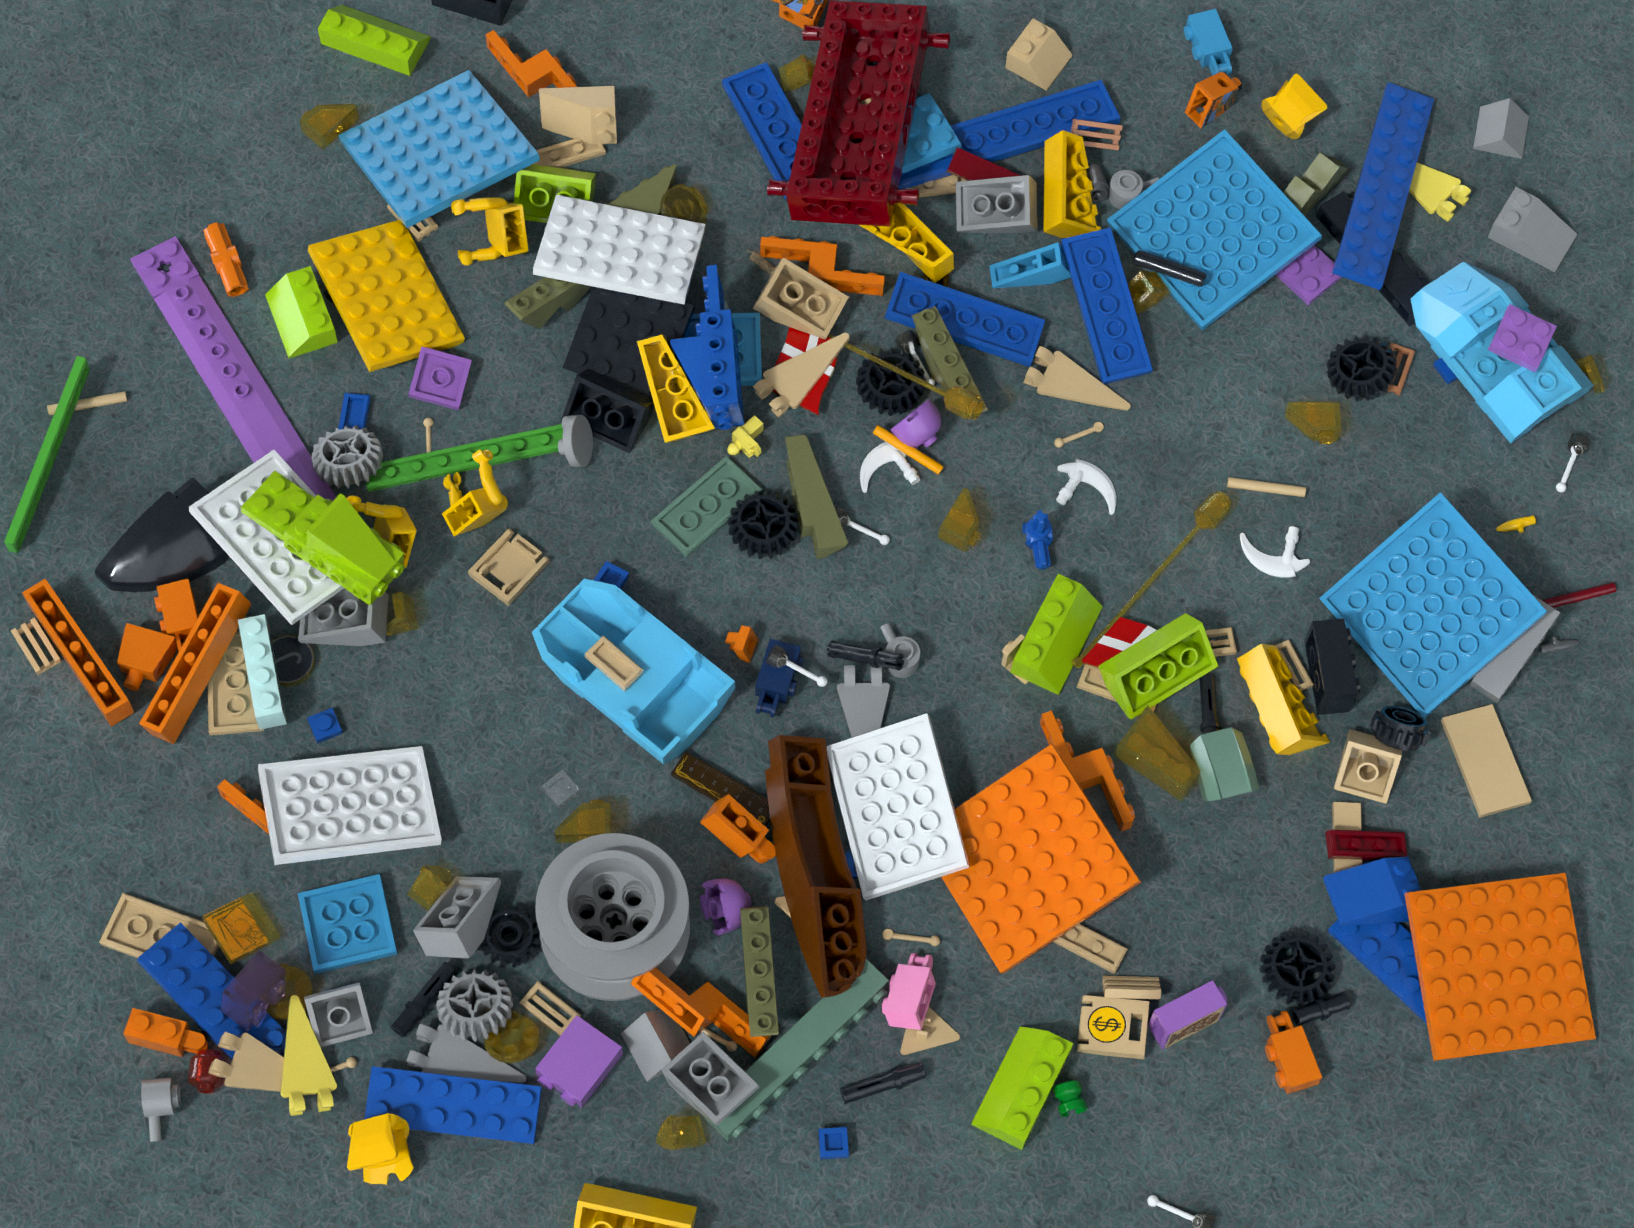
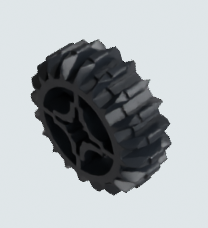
M1355 335L1354 341L1350 342L1345 338L1344 346L1337 344L1336 351H1331L1330 359L1327 362V376L1330 379L1332 388L1336 387L1338 394L1345 392L1347 400L1353 395L1357 402L1360 397H1365L1369 401L1370 395L1378 398L1380 391L1387 393L1388 385H1393L1394 377L1397 374V360L1392 349H1387L1385 342L1379 344L1377 337L1370 341L1367 335L1362 340H1359ZM1374 358L1379 361L1383 367H1377V364L1372 362V359ZM1341 369H1346L1347 373L1351 374V378L1347 377Z
M892 348L885 354L880 349L878 356L871 353L869 360L864 359L862 367H859L857 372L856 385L858 386V395H862L863 403L869 402L870 410L878 406L879 414L884 409H888V414L891 416L893 409H897V412L901 415L903 413V406L910 411L913 404L919 403L920 397L924 394L923 387L926 384V379L924 378L923 368H920L919 361H912L913 356L911 354L905 357L903 356L904 352L902 349L896 354ZM904 372L909 376L912 382L911 386H908L906 381L902 379ZM872 376L879 383L878 390L871 384L870 378Z
M766 489L764 495H759L757 490L754 492V497L745 494L744 501L737 500V508L732 507L730 511L731 517L728 518V525L730 526L728 528L729 535L733 536L732 542L734 544H739L740 552L748 548L747 554L749 557L755 551L758 552V558L761 559L763 553L767 552L768 557L771 559L774 550L781 556L783 548L789 549L791 547L790 541L796 540L797 534L795 532L799 531V524L796 523L798 515L794 513L795 507L793 504L788 505L786 497L779 500L778 492L773 496H769V491ZM766 509L772 510L776 513H770ZM756 510V515L748 518V521H743L750 512ZM760 516L762 517V520L766 525V531L764 529V526H762V523L760 522ZM784 526L778 535L771 538L773 531L779 530V527ZM751 535H757V536H759L761 539L755 538V537H753V536H751Z
M1297 930L1293 931L1291 938L1286 932L1282 933L1281 940L1274 937L1271 941L1272 945H1266L1264 949L1266 954H1262L1260 961L1264 964L1260 966L1259 971L1265 973L1262 977V983L1271 982L1267 990L1268 992H1273L1277 989V1000L1281 999L1283 994L1286 995L1287 1005L1291 1004L1293 998H1296L1298 1006L1303 1004L1304 997L1309 1004L1313 1003L1314 997L1322 998L1324 995L1323 991H1329L1331 987L1329 982H1333L1335 975L1331 972L1335 970L1336 966L1330 963L1333 953H1324L1327 949V944L1318 946V936L1314 937L1311 941L1308 939V932H1305L1302 937H1299ZM1285 950H1292L1290 959L1283 960L1282 963H1276V958L1280 953ZM1303 951L1309 953L1315 960L1305 957ZM1295 961L1296 964H1298V967L1302 969L1300 974L1297 971V967H1293ZM1319 972V978L1315 983L1303 987L1305 976ZM1281 976L1289 977L1293 985L1287 983Z

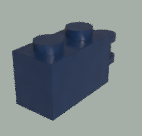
M770 639L756 682L755 696H759L756 713L765 712L774 718L779 702L786 704L788 696H794L797 686L794 676L798 672L787 665H778L776 662L779 654H785L789 661L800 667H803L804 657H801L800 646ZM765 698H766V699H770V700H774V702H773V703L765 702Z

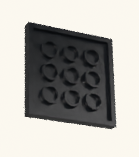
M593 287L562 368L577 374L590 369L652 398L637 341L664 335L673 352L670 340L684 338L695 306L686 302L684 305Z

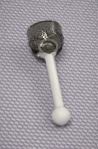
M910 330L902 333L895 339L898 348L902 349L903 352L911 353L913 359L919 361L920 368L924 370L926 387L933 388L935 380L929 377L915 352L918 342L914 332Z
M1571 434L1568 449L1572 455L1561 482L1556 485V490L1560 493L1566 490V481L1576 456L1585 454L1589 448L1591 441L1584 435Z
M839 506L835 507L842 528L848 525L878 539L882 545L889 543L890 538L888 535H879L850 521V516L845 509Z
M777 644L772 647L765 660L766 664L775 668L787 665L815 680L820 687H824L827 684L826 677H818L789 661L786 650Z
M1151 1195L1147 1199L1148 1204L1152 1207L1159 1206L1192 1221L1193 1228H1212L1216 1219L1215 1215L1208 1212H1200L1193 1216L1159 1201L1155 1195Z

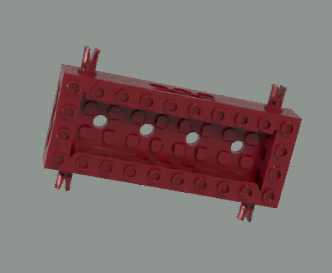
M829 1L824 26L804 25V30L802 31L803 41H821L790 179L788 182L769 179L767 195H785L787 197L791 220L891 227L896 204L902 203L918 206L919 189H899V183L926 50L930 46L949 49L950 33H930L927 6ZM873 61L879 62L876 66H869L868 64ZM869 98L872 100L869 104H860L862 100ZM856 138L863 139L860 143L857 144L851 142ZM846 178H854L855 180H844V179H846Z

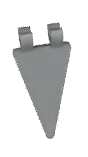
M855 665L844 666V683L837 685V692L851 738L881 728L890 689L889 683H882V667L878 669L871 667V683H855Z
M419 1024L416 1039L432 1043L429 1053L426 1057L421 1053L410 1050L406 1060L407 1066L421 1069L424 1073L523 1084L527 1080L525 1075L469 1040L463 1041L460 1035L453 1037L450 1031H446L443 1028V1025H439L437 1030L429 1026Z

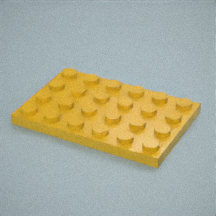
M401 220L308 246V253L369 372L418 358L421 346L442 351L464 343V335L411 234Z

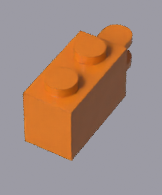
M189 579L157 586L159 596L154 597L158 613H163L164 620L159 621L163 634L175 637L178 651H180L184 644L182 640H186L198 619L196 603Z
M729 794L716 801L700 821L702 825L740 858L748 854L756 862L762 864L776 856L775 846L765 838L769 829Z
M132 1008L123 1033L130 1044L183 1057L184 1051L200 1055L204 1054L208 1049V1042L204 1035L192 1031L187 1022Z
M1286 1010L1282 1011L1281 1015L1275 1017L1272 1015L1267 1016V1024L1272 1035L1267 1040L1265 1052L1270 1062L1274 1061L1276 1065L1275 1078L1280 1088L1284 1087L1286 1094H1290L1318 1085L1322 1075L1302 1025L1294 1028ZM1284 1026L1286 1030L1279 1032L1278 1027Z

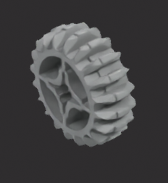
M347 425L341 430L335 428V432L330 433L326 431L325 438H318V444L313 445L314 449L311 459L314 471L321 481H325L328 486L335 484L338 489L342 485H345L348 489L352 484L359 486L361 481L369 482V476H376L377 470L381 469V461H383L381 443L374 433L369 432L367 428L360 430L357 425L352 429Z
M475 968L472 974L467 975L463 971L462 977L453 976L452 983H444V991H439V1000L436 1004L437 1011L439 1012V1021H441L446 1031L451 1032L453 1037L460 1035L463 1041L469 1036H472L475 1042L478 1036H483L487 1040L488 1033L492 1032L497 1035L498 1027L505 1028L506 1020L511 1019V1010L513 1009L511 990L507 987L504 979L499 980V976L496 973L489 976V972L486 969L481 974H478Z

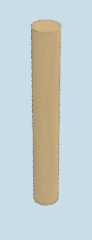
M126 391L80 399L74 411L127 402ZM58 404L47 405L49 416L54 415Z
M1228 477L1227 487L1297 497H1305L1306 487L1232 477Z

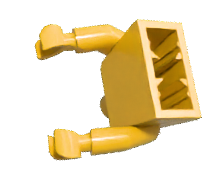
M501 197L470 199L468 202L460 199L451 203L452 213L455 216L464 213L466 210H485L488 239L492 244L489 248L477 249V251L473 252L458 250V258L462 264L468 266L473 263V260H478V262L495 260L502 255L508 257L529 252L522 204L507 203Z
M478 450L472 454L474 461L480 464L479 473L483 488L472 490L462 497V491L459 490L461 476L458 472L453 475L455 484L451 481L450 473L443 480L445 488L450 490L448 493L451 507L443 512L442 515L454 537L490 523L507 509V498L501 493L494 479L492 466L489 464V461L493 459V453L490 450Z
M349 496L347 500L357 513L363 512L365 513L364 515L376 517L373 529L380 534L381 538L401 548L404 553L403 565L406 568L417 532L406 509L397 505H379L371 502L361 503L359 497Z

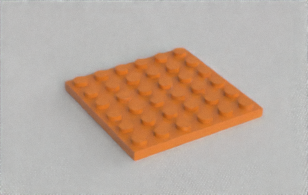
M1052 744L955 809L970 868L941 876L1001 974L1011 970L1141 883L1139 877Z
M1566 873L1415 891L1404 894L1433 1061L1596 1039Z

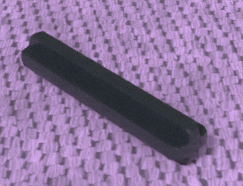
M1141 250L1137 251L1134 256L1133 263L1137 266L1197 287H1203L1207 274Z

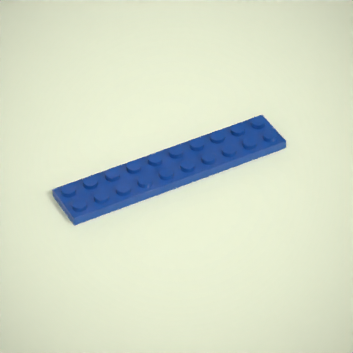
M1098 80L951 125V128L960 141L962 150L989 162H995L1044 147L1045 140L1062 130L1071 133L1073 119L1119 124L1120 116L1102 80ZM1078 125L1077 130L1093 132L1103 128ZM953 154L901 174L899 189L911 188L928 181L953 175L946 172Z
M1389 82L1387 83L1332 270L1333 274L1378 290L1383 286L1434 98Z

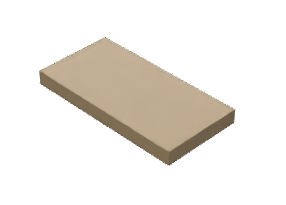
M240 631L235 633L208 682L209 735L264 731V729L260 730L255 718Z
M1493 704L1441 719L1479 818L1531 803L1532 800Z
M122 893L99 941L100 945L138 958L181 922L213 956H215L219 948V943L205 922Z

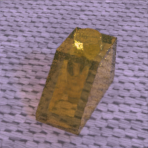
M328 104L315 106L312 110L305 112L299 121L302 133L324 150L339 137L338 135L353 125L359 117L357 107L354 104Z
M1140 271L1128 283L1136 315L1156 306L1170 292L1157 272Z
M1287 403L1284 417L1311 441H1319L1321 444H1331L1334 441H1338L1342 431L1340 403Z
M964 487L940 526L938 539L966 553L969 546L975 547L981 533L978 532L979 519L969 489Z
M595 799L589 801V803H582L555 829L556 843H576L591 836L611 833L610 802Z

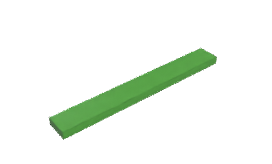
M77 356L5 538L4 543L8 551L15 553L20 551L90 372V367L84 357Z
M562 424L385 461L382 462L381 469L377 470L376 476H369V482H366L367 490L370 492L446 476L449 473L455 474L456 472L460 473L478 469L480 464L472 458V454L478 450L483 451L487 449L493 453V459L489 461L491 466L558 452V441L563 439Z

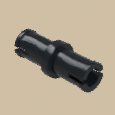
M1342 992L1326 999H1315L1312 1004L1292 1009V1016L1296 1025L1301 1026L1317 1019L1321 1021L1329 1018V1015L1349 1010L1351 1005L1347 994Z

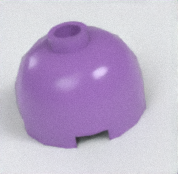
M928 399L892 427L890 431L902 443L910 447L916 448L922 444L928 447L938 439L935 434L941 428V414L936 405Z
M717 878L703 883L702 887L705 888V895L700 896V905L705 919L712 918L715 929L712 932L716 935H723L740 928V908H749L751 906V898L748 892L736 881L727 878ZM725 917V921L720 922L717 920L718 918Z

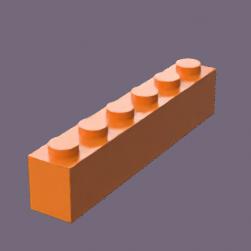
M44 579L22 592L28 606L109 725L112 727L133 714L134 710L128 698L48 581Z
M217 583L139 723L151 735L175 744L239 628L238 620L244 619L252 605L240 591Z

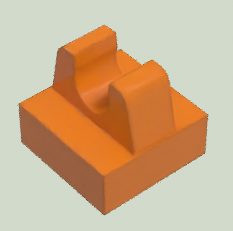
M741 625L739 633L728 632L725 643L730 644L729 649L734 650L740 660L750 663L759 639L751 627Z

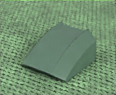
M1230 727L1202 734L1190 745L1203 801L1221 800L1259 789L1254 766L1242 732Z

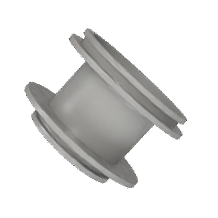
M608 833L591 836L572 844L561 852L549 865L541 879L537 891L535 909L542 950L556 976L574 991L587 997L604 1001L634 999L643 996L640 991L631 985L634 977L657 968L670 978L681 964L690 937L689 896L685 880L679 868L658 846L645 839L628 834ZM609 891L614 894L609 900L600 898L603 892ZM631 898L641 900L637 906H630L627 904V901ZM584 911H591L594 913V916L590 919H583L580 917V914ZM614 922L619 923V925H616L615 929L610 928V926L614 925ZM640 923L647 925L641 932L634 929ZM597 936L602 940L598 941L590 937Z

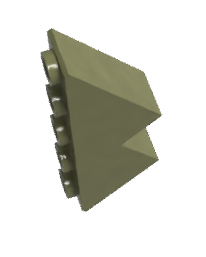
M1320 152L1302 177L1295 176L1283 193L1305 216L1351 169L1334 156Z
M673 164L672 166L664 167L657 175L642 180L634 189L624 191L614 201L604 204L662 215L661 202L664 195L673 187L676 179L677 165Z
M544 277L507 300L504 304L521 321L541 329L559 307L569 311L592 286Z
M936 306L913 314L912 318L932 379L940 383L949 412L965 420L988 411Z
M768 906L740 908L750 1037L779 1035Z

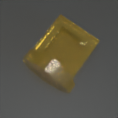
M804 54L779 68L782 86L787 92L812 82L815 64Z
M1592 354L1575 361L1583 373H1587L1589 380L1593 384L1592 388L1595 394L1604 392V384Z
M402 591L392 594L396 618L387 624L386 635H396L417 630L418 624L413 599Z
M431 865L422 866L419 870L421 873L407 895L429 911L451 883V873L448 869Z
M669 1115L660 1127L656 1143L669 1150L704 1145L706 1140L700 1116L676 1117V1115Z

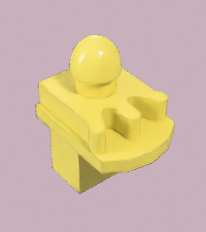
M754 415L744 425L739 426L732 433L733 443H730L727 452L730 455H737L741 450L749 458L753 455L756 457L761 455V448L754 438L764 431V423Z

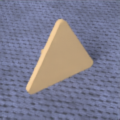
M928 1007L921 1030L906 1028L900 1052L902 1055H908L955 1042L960 1039V1035Z

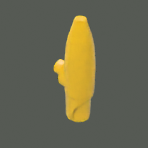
M1534 515L1513 519L1501 524L1496 530L1502 532L1518 530L1519 533H1523V528L1535 524L1536 519Z

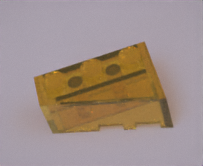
M1148 705L1117 745L1114 757L1181 802L1196 783L1200 773L1198 767Z

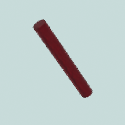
M1611 582L1542 601L1555 608L1615 593L1616 586Z

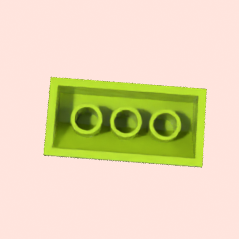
M344 5L328 9L318 27L321 44L411 76L431 39V36Z
M1057 574L1013 660L1010 673L1059 695L1103 606L1082 584Z
M1185 613L1098 667L1106 688L1127 717L1132 720L1217 668L1218 664L1203 623Z
M1020 1026L971 1125L1022 1150L1071 1052L1073 1043L1046 1030Z

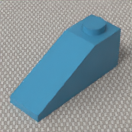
M1059 242L989 265L992 288L1053 284L1071 278L1062 245Z

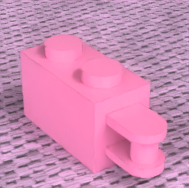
M911 953L907 965L898 964L896 973L890 979L888 998H884L882 1004V1013L885 1014L889 1026L916 1030L922 1029L936 985L931 971L933 965L932 955L920 957L917 953Z

